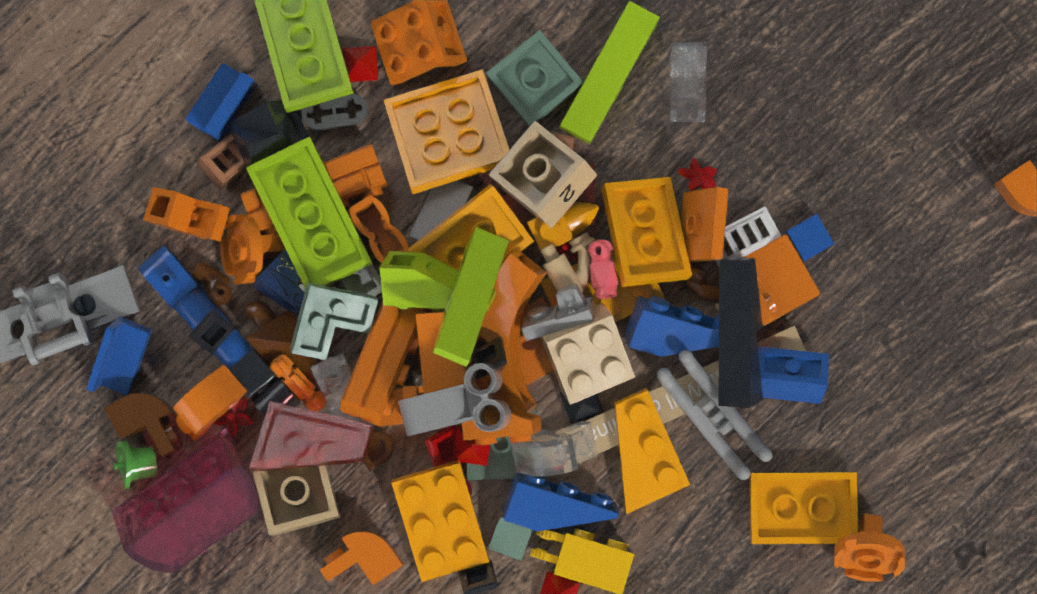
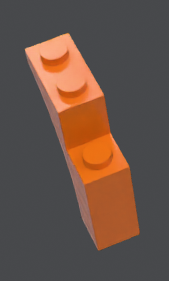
M521 251L510 253L500 267L494 285L496 296L488 312L485 313L477 340L490 342L501 336L504 342L507 364L501 372L502 384L496 393L515 407L531 413L537 403L530 394L521 370L519 336L526 307L532 294L547 272ZM491 376L484 377V380L490 386Z
M426 311L415 314L424 394L464 384L465 372L472 366L471 359L466 367L433 353L444 311ZM475 378V382L480 389L485 390L489 387L484 378ZM494 393L495 399L503 400L511 410V419L505 428L499 431L485 432L480 430L473 420L462 423L463 440L475 439L476 445L497 443V438L510 437L511 443L526 442L532 440L531 435L542 430L541 417L539 415L515 407L497 393ZM489 405L484 412V418L488 424L496 425L500 419V412L494 405Z

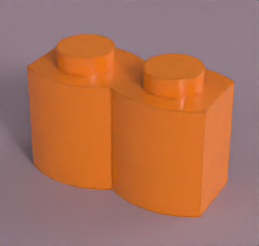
M369 195L349 208L353 224L360 234L369 241L373 254L381 264L389 251L408 252L409 245L405 237L392 225L388 212L377 198Z

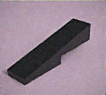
M722 258L719 263L718 406L750 408L763 400L756 331L763 326L755 258Z

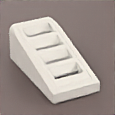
M766 207L725 227L724 238L733 254L727 256L723 249V258H743L781 237ZM758 218H761L769 233V236L763 238L754 221ZM747 224L757 240L754 244H751L743 229V226ZM734 231L738 233L745 246L742 250H739L731 235ZM715 260L719 267L720 260Z

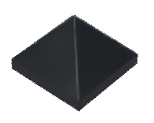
M212 309L193 329L189 337L210 354H213L235 327Z
M501 336L474 350L471 356L472 365L489 363L495 365L502 372L507 364ZM482 369L476 374L475 378L481 379L490 376V374Z
M560 392L571 426L604 413L597 394L570 405L563 393Z
M489 560V563L458 571L463 594H487L499 587L492 560Z

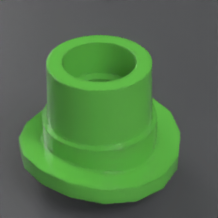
M126 441L117 442L116 456L118 463L113 465L114 470L120 469L124 490L130 489V482L156 477L157 463L153 447L134 448L130 447Z

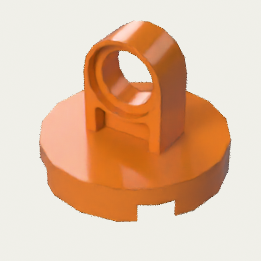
M236 214L228 216L225 228H228L226 238L221 239L219 244L224 271L226 275H233L235 277L232 281L234 284L254 283L260 275L263 259L278 257L285 250L279 234L261 235L258 225L250 215Z
M863 513L859 532L848 534L840 538L835 544L834 566L837 569L839 566L844 568L845 576L859 581L879 582L883 581L884 574L893 572L894 577H896L905 569L906 548L901 541L891 535L882 533L883 521L881 515Z

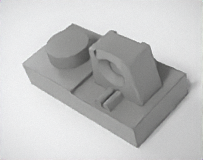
M577 284L558 289L556 293L558 305L549 308L546 305L538 306L531 309L525 315L521 329L526 341L593 321L596 306L592 296L585 298Z

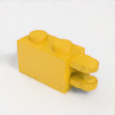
M578 528L574 529L573 534L566 532L565 535L551 530L536 532V535H539L540 538L562 543L559 556L548 553V551L540 548H532L529 555L556 564L554 569L555 575L616 594H623L635 555L627 551L629 544L610 538L607 545L593 541L594 533Z

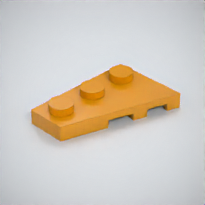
M647 388L614 402L621 462V480L624 493V511L628 514L687 487L690 483Z

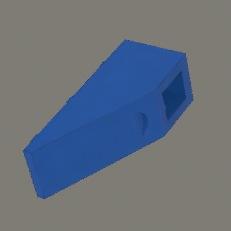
M638 296L625 330L628 347L658 356L679 354L683 350L696 351L719 347V315H716L714 318L704 315L700 310L691 306H683V308L672 306L668 301L656 296H651L650 299Z
M516 471L503 507L504 521L535 531L616 519L619 514L616 502H613L610 496L601 492H593L591 495L579 491V487L565 481H560L559 484L547 481L545 476L534 471H526L525 474Z

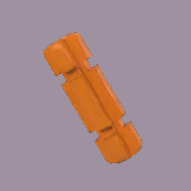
M281 354L276 357L270 365V369L278 378L283 377L281 381L300 401L305 400L303 404L311 413L321 410L327 402L326 397L319 390H313L315 388L313 383L297 366L292 367L294 363L287 355Z

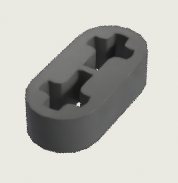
M353 93L303 108L301 116L309 129L321 132L361 125L368 116V107L360 95ZM354 101L357 107H362V111L356 112V118L350 119L348 113H337V110L347 109L349 106L348 102ZM320 106L323 112L333 111V115L323 116L321 119L322 123L316 124L313 118H308L309 114L314 113V107Z

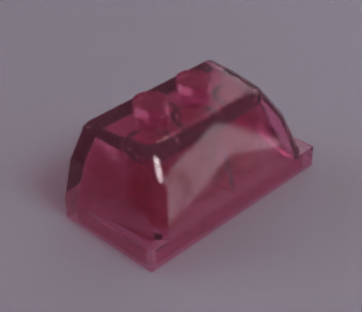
M225 428L111 512L124 551L134 561L151 570L171 574L195 557L204 554L209 547L224 536L233 533L238 526L258 512V493L234 437Z

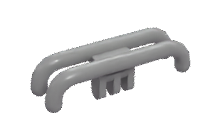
M690 350L681 351L679 354L681 364L706 395L694 403L667 368L658 370V380L732 472L741 480L748 479L751 474L750 469L742 462L720 433L724 435L734 428L752 452L763 462H768L772 459V451L762 442L735 407L718 406L719 387L698 363Z

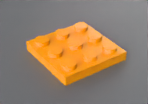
M483 69L383 100L412 194L493 170L510 150Z

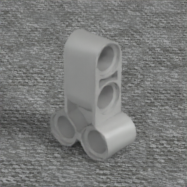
M489 363L474 364L465 372L464 384L398 401L407 437L472 420L480 430L485 432L499 431L505 428L510 422L511 410L507 403L494 397V393L500 389L502 384L500 370L495 365ZM482 369L488 371L491 376V384L485 390L480 389L475 382L476 374ZM489 405L496 406L500 412V419L496 425L488 424L484 418L485 409Z

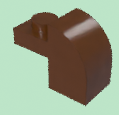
M135 393L124 396L104 407L120 439H128L147 429L161 457H168L180 450L176 442L180 441V437L171 422L166 424L164 421L175 410L164 399L154 395Z

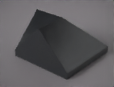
M282 100L264 102L228 124L246 167L309 137L297 110L286 113Z

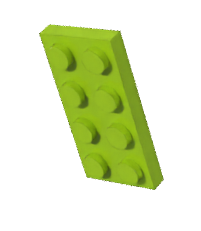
M254 0L286 113L354 93L327 0Z
M310 136L246 167L305 289L307 282L329 286L373 264Z

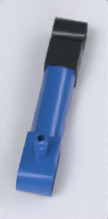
M163 245L138 267V270L165 302L178 312L192 330L212 309L232 325L202 290L203 287L166 245ZM236 328L213 353L221 364L225 365L247 390L246 396L251 398L254 405L272 425H276L301 403L281 381L282 379L274 374L270 369V365L259 352L251 347Z

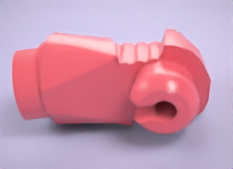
M601 239L589 244L587 252L592 257V264H590L591 285L595 290L596 298L607 299L617 296L616 289L619 281L615 264L611 261V253L614 251L613 246L609 241Z

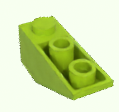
M389 251L379 267L383 306H396L399 309H411L413 307L430 308L433 311H445L459 270L425 253ZM494 288L486 312H488L496 296V289Z

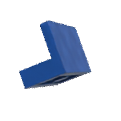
M221 64L187 115L186 121L220 142L229 131L228 124L238 117L258 87L257 83L245 73L241 72L240 74L228 65Z
M119 317L105 330L86 390L94 392L102 385L124 395H129L132 392L152 329L123 317Z
M758 347L763 398L816 404L822 402L828 386L829 354Z

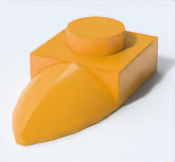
M574 202L552 229L537 217L527 223L540 250L550 244H553L556 248L582 233L595 218L599 207L588 202Z

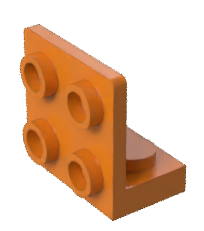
M414 0L371 21V27L392 86L406 82L436 67L459 66L467 62L448 0Z
M783 235L743 257L755 258L763 327L820 294L787 235Z

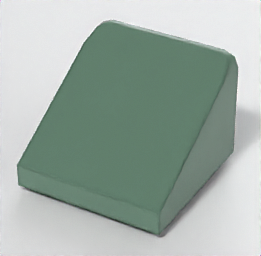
M500 516L488 549L522 561L532 529L506 522L503 516Z

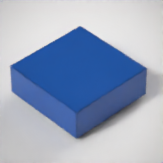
M817 214L785 232L802 262L834 245L833 240Z

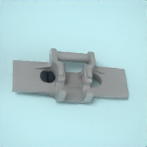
M119 266L72 285L69 284L66 276L59 272L48 276L49 283L36 288L28 289L25 286L13 289L14 297L18 298L21 304L0 311V364L26 354L31 365H37L45 357L80 344H84V346L93 344L90 331L114 322L119 317L124 318L140 312L125 266ZM19 320L24 324V332L20 337L21 340L17 339L13 333V327ZM74 322L77 331L43 344L39 343V334Z

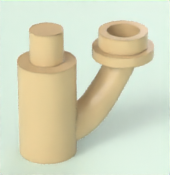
M588 232L569 241L572 246L571 252L578 251L576 273L565 254L559 255L553 244L540 250L547 262L543 267L556 290L577 284L581 292L585 291L584 287L590 277L591 256L587 249L589 244L595 241L594 237H590Z

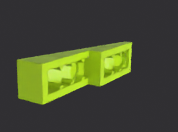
M629 0L559 127L560 129L590 145L654 32L660 18L659 16Z
M478 227L473 231L464 250L453 292L446 304L433 349L434 354L467 367L509 240Z

